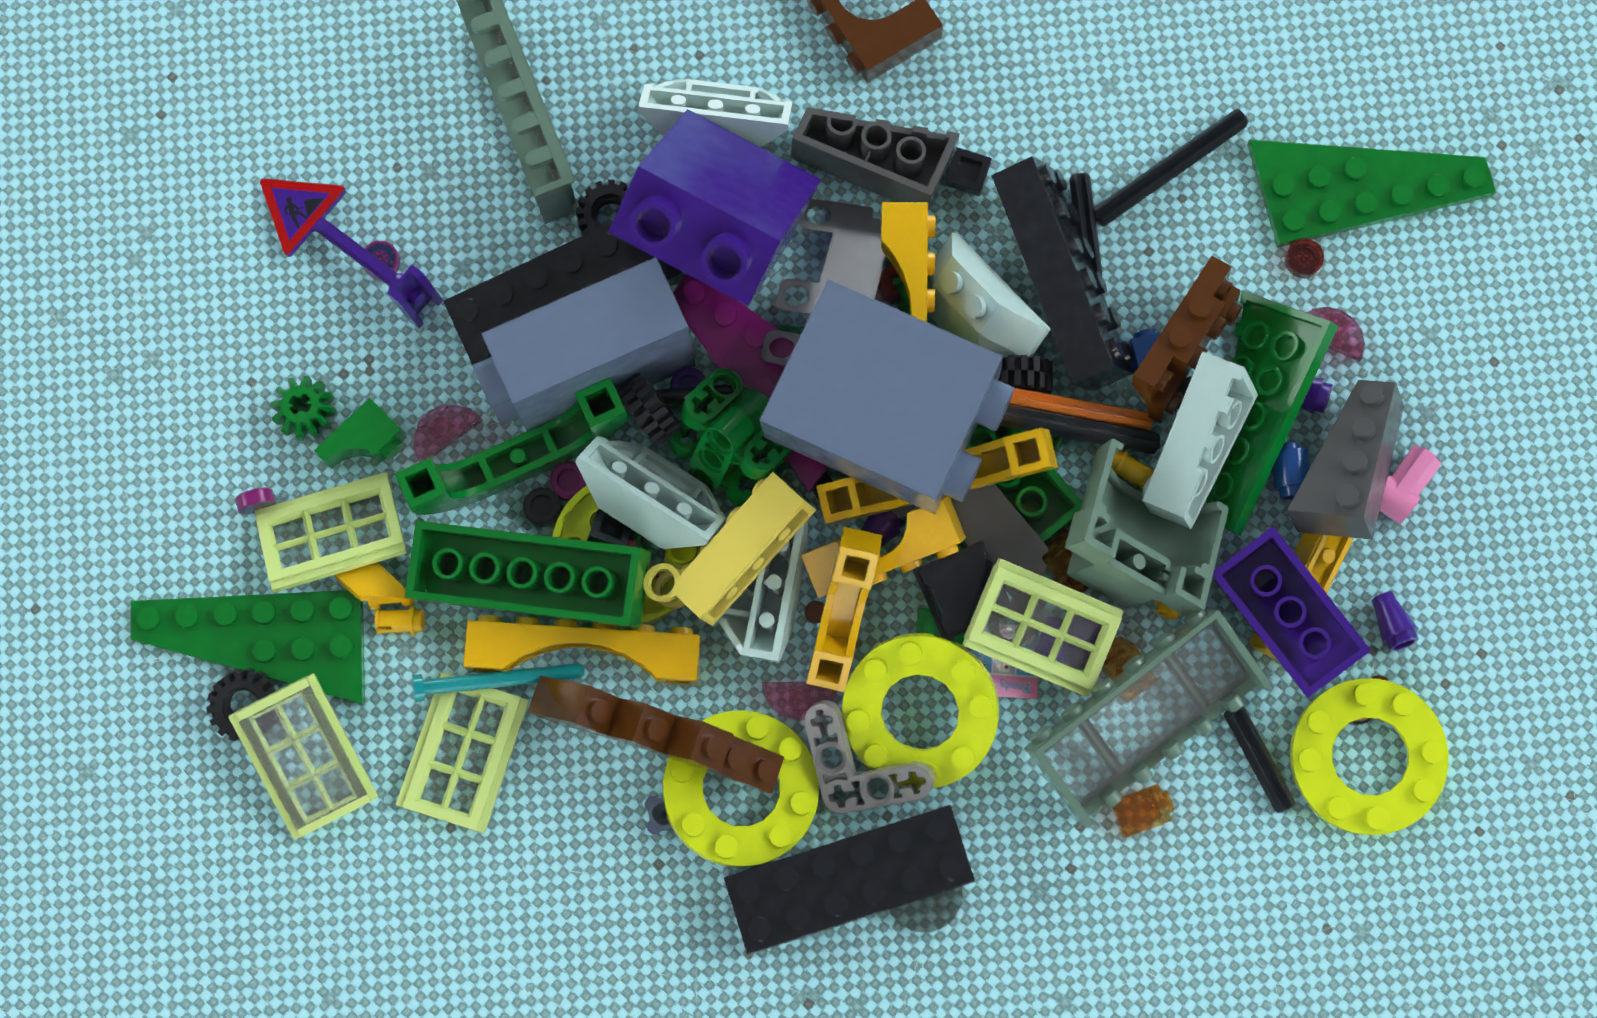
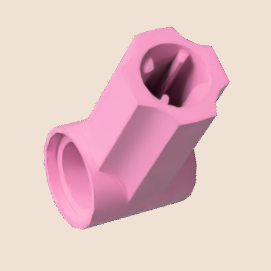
M1414 445L1391 476L1388 475L1379 511L1398 525H1401L1420 500L1419 494L1430 482L1442 464L1438 461L1436 455L1426 448Z

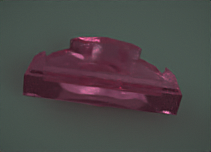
M1332 307L1314 308L1307 312L1338 325L1329 349L1356 361H1361L1365 342L1362 329L1353 317L1343 310Z
M444 404L429 410L418 422L414 435L413 448L419 462L430 457L432 459L483 421L482 418L471 408L459 405L448 406Z
M807 681L762 682L764 697L773 711L785 719L800 722L805 721L806 712L816 702L821 700L834 702L837 691L806 684ZM820 710V714L817 717L823 714V710Z

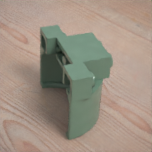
M1116 439L1107 441L1100 446L1095 454L1080 511L1075 512L1065 545V548L1072 551L1066 575L1125 608L1156 599L1184 616L1205 610L1229 511L1228 507L1219 501L1204 503L1192 529L1150 513L1142 501V492L1121 480L1111 467L1114 454L1122 450L1124 444Z

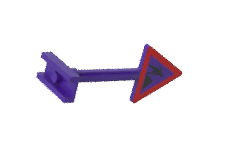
M266 178L260 180V185L283 252L287 257H291L312 232H317L389 286L387 294L408 321L419 329L424 322L418 314L431 300L438 306L443 302V299L424 273L411 264L404 274H398L325 219L346 194V189L343 186Z

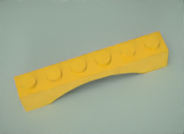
M882 202L881 251L893 264L903 282L909 301L910 315L927 322V312H935V289H927V275H935V252H928V238H935V215H928V202Z
M1045 428L1003 437L965 450L982 459L970 490L1058 468L1050 431ZM853 477L816 486L825 524H838L913 505Z
M478 615V621L467 620L463 667L470 672L491 673L510 671L523 662L544 653L562 649L588 648L606 651L626 658L646 670L661 684L698 686L701 637L700 635L693 634L692 628L671 627L670 633L655 632L654 626L642 624L641 629L632 628V630H617L616 626L593 623V628L578 627V622L573 620H555V626L539 625V619L530 617H518L516 623L501 622L500 616Z

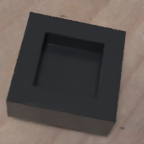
M956 147L945 180V186L980 197L992 158Z
M598 508L587 541L627 546L632 529Z

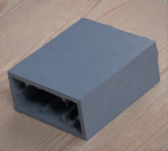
M653 258L481 333L492 357L472 365L488 403L493 408L500 425H505L520 418L526 431L565 413L576 403L575 392L610 377L615 389L618 390L639 373H642L654 385L673 377L677 371L683 368L696 367L688 325L657 258Z
M827 279L760 418V424L764 438L930 513L936 514L944 495L963 502L982 461L981 458L966 452V447L977 424L993 431L998 429L1015 388L998 381L1001 374L1002 355Z

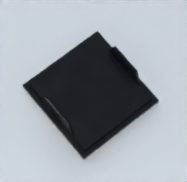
M983 540L954 554L912 570L939 633L944 639L949 640L966 633L992 568L995 565L988 554ZM1003 584L995 604L1014 611ZM992 611L987 623L1004 615Z

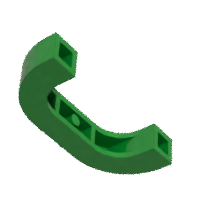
M606 378L575 392L576 403L565 413L553 420L471 457L448 464H436L430 457L395 473L409 508L415 514L430 515L473 504L555 468L562 462L578 457L597 436L608 439L627 420V413L611 378Z

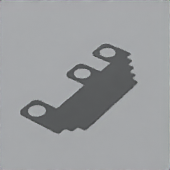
M811 199L799 223L800 227L833 233L820 282L796 279L782 281L775 301L778 309L811 315L827 279L875 299L886 255L881 251L882 221L872 217L874 211L872 207ZM824 206L830 210L831 217L824 224H813L808 220L807 213L812 207ZM794 286L803 287L808 291V300L802 305H790L784 299L786 290ZM777 330L768 332L761 350V359L767 363L786 365L791 355L785 358L773 356L769 350L770 344L775 339L786 338L792 341L795 348L801 334Z
M995 484L969 490L963 502L950 497L966 536L964 541L968 546L983 540L994 564H996L998 558H1001L1038 575H1041L1047 569L1042 556L1048 552L1049 548ZM909 505L891 511L898 516L897 518H904L908 512L917 506ZM1004 584L1005 590L1013 598L1010 603L1014 612L1023 615L1031 595ZM1038 600L1031 619L1047 624V620L1041 614V609L1047 604L1046 601ZM1003 617L987 624L989 631L993 635L1010 642L1013 641V639L1003 637L999 631V622ZM1027 626L1019 646L1038 630Z

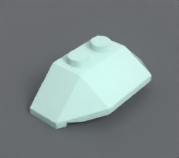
M682 79L666 81L658 85L654 83L644 84L638 113L664 137L688 109L743 139L763 147L788 130L792 102L787 99L781 100L777 95L758 87Z
M952 232L935 258V275H932L931 289H935V312H928V315L941 329L1005 358L1008 355H1015V357L1028 355V357H1032L1051 328L958 233Z
M597 436L576 459V464L598 508L662 549L705 546L725 523L726 517L720 511L715 497L706 484L644 445L624 441H608L605 437Z
M808 520L718 620L741 656L780 662L795 620L805 567L801 555L807 552Z

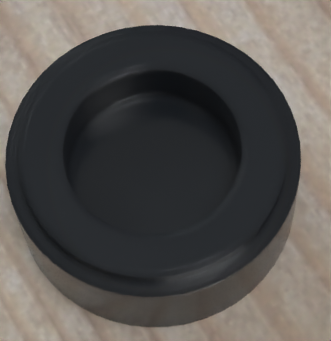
M540 487L533 489L526 495L523 501V512L530 523L538 527L553 525L557 522L562 511V503L558 495L548 488Z

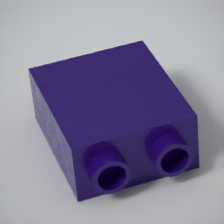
M687 109L637 167L608 233L749 306L790 243L821 179Z

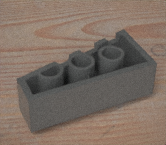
M807 107L792 138L790 158L895 202H928L929 212L953 159L960 133L949 131L946 134L929 132L926 127L914 125L913 128L890 125V121L876 119V122L856 119V115Z
M1358 380L1287 509L1297 532L1373 540L1404 409L1396 382Z

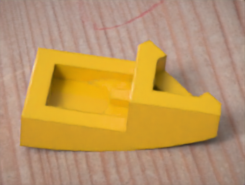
M378 562L334 575L337 582L361 602L367 601L371 610L381 609V605L387 603L401 602L403 606H411L415 602L413 599L405 598L406 589Z

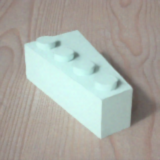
M1202 351L1153 475L1148 478L1143 488L1142 501L1150 513L1192 529L1258 396L1245 367Z

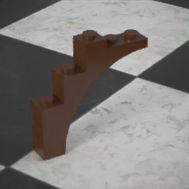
M540 676L527 713L555 724L651 751L770 794L773 792L784 760L782 755L733 736V733L704 721L676 716L647 703L622 699L589 685Z

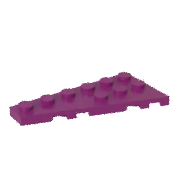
M686 274L674 290L673 295L688 327L718 368L733 370L741 377L743 385L757 390L770 400L786 365L767 363L761 359L760 354L766 334L773 330H780L734 298ZM778 338L770 344L769 350L773 356L785 358L792 354L794 344L789 339ZM795 451L786 459V462L809 493L829 468V466Z

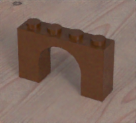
M807 0L812 12L816 16L822 15L827 22L826 31L832 42L836 46L841 44L848 55L845 58L852 72L856 76L861 74L866 83H869L942 39L943 24L927 0H915L887 17L874 20L859 18L851 14L842 6L839 0Z

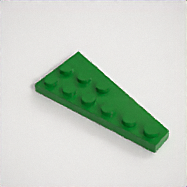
M1250 139L1247 143L1277 248L1492 197L1496 193L1486 157Z
M1243 290L1240 298V303L1243 305L1241 322L1236 323L1234 334L1238 338L1236 353L1230 362L1245 367L1258 396L1206 503L1219 501L1228 507L1229 511L1224 529L1241 536L1338 328V325L1332 321Z
M348 590L131 601V639L133 641L231 667L236 670L255 669L254 672L256 673L260 671L266 673L265 678L289 685L314 673L325 695L338 697L365 706L363 601L361 602Z

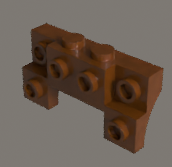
M1214 256L1210 257L1133 375L1132 386L1146 402L1149 411L1148 417L1160 424L1168 413L1175 415L1184 398V395L1181 394L1183 381L1192 368L1195 370L1202 351L1208 352L1205 347L1211 338L1217 340L1226 324L1231 327L1242 309V306L1238 305L1241 290L1232 286L1233 283L1228 281L1232 266Z

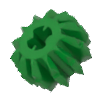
M304 375L300 385L293 378H289L288 385L290 389L285 391L281 387L276 388V393L282 399L270 402V407L278 411L272 417V420L276 425H282L281 432L284 435L289 436L295 432V437L299 441H303L307 431H309L314 439L319 438L317 428L320 425L325 429H331V424L325 417L336 415L337 410L335 407L329 405L335 397L332 392H324L326 385L321 380L312 385L311 378ZM300 404L310 406L309 411L306 413L301 410L298 411L297 408Z

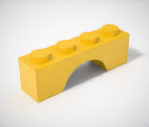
M949 496L943 497L936 514L919 507L907 513L904 537L893 551L879 555L872 585L888 579L887 571L900 567L902 573L924 565L921 559L935 553L937 559H941L959 551L957 544L964 541L966 536ZM840 539L809 550L801 555L818 598L827 595Z
M843 527L810 660L806 684L845 692L868 593L871 590L880 555L882 535Z

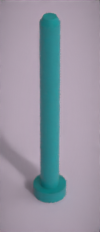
M575 663L423 680L422 674L412 675L414 701H425L424 695L538 683L540 676L560 680L579 679L585 675L584 665Z

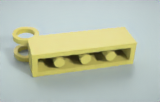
M772 472L767 478L761 479L753 487L752 495L742 506H738L730 512L723 528L705 546H701L700 553L690 564L683 566L680 570L667 563H660L651 567L643 581L645 593L649 598L669 609H679L686 605L698 618L713 626L812 516L816 509L783 479ZM661 571H666L657 579L653 592L652 580L654 576ZM674 577L673 589L668 594L663 595L664 584L667 580ZM676 597L679 598V600H677V601H675V602H670V601L674 600Z

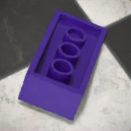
M1274 526L1214 570L1212 579L1307 698L1371 651Z

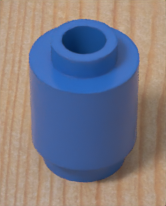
M1299 442L1284 443L1272 468L1274 490L1279 492L1280 500H1293L1311 467L1308 449L1300 448Z

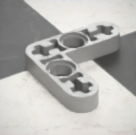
M821 700L816 702L806 712L804 717L805 728L821 795L825 806L830 811L844 814L915 801L926 797L935 784V774L933 769L922 761H912L856 772L840 708L832 701ZM820 710H823L825 716L831 715L833 719L827 725L829 737L836 733L838 738H829L819 742V738L826 734L823 723H816L815 717L820 714ZM827 747L837 748L843 757L841 765L832 767L825 763L823 750ZM913 771H916L918 777L925 778L926 781L923 782L920 789H917L915 784L910 783L902 785L899 789L901 794L897 793L898 782L908 780ZM875 777L884 779L889 786L888 795L884 797L874 796L869 790L870 779ZM857 781H860V793L850 795L845 800V803H842L840 797L834 798L833 793L838 789V785H841L843 791H851L858 787Z

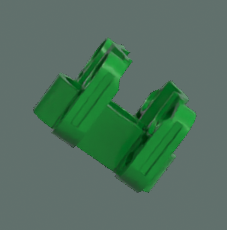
M727 368L716 369L688 394L681 408V419L679 422L682 429L668 440L669 448L674 455L684 459H691L688 474L706 484L712 493L720 485H724L728 499L736 506H742L752 495L753 487L759 480L767 478L772 472L781 477L786 466L785 460L794 452L787 447L764 438L760 418L769 399L757 390L743 385L741 377L733 370ZM716 381L729 383L733 393L728 395L719 393L715 389L714 383ZM693 429L698 431L693 441L689 440L684 443L680 440L681 437L686 438ZM766 458L764 462L758 463L759 459ZM750 478L755 479L750 490L747 489L742 492L738 489L739 486H744Z

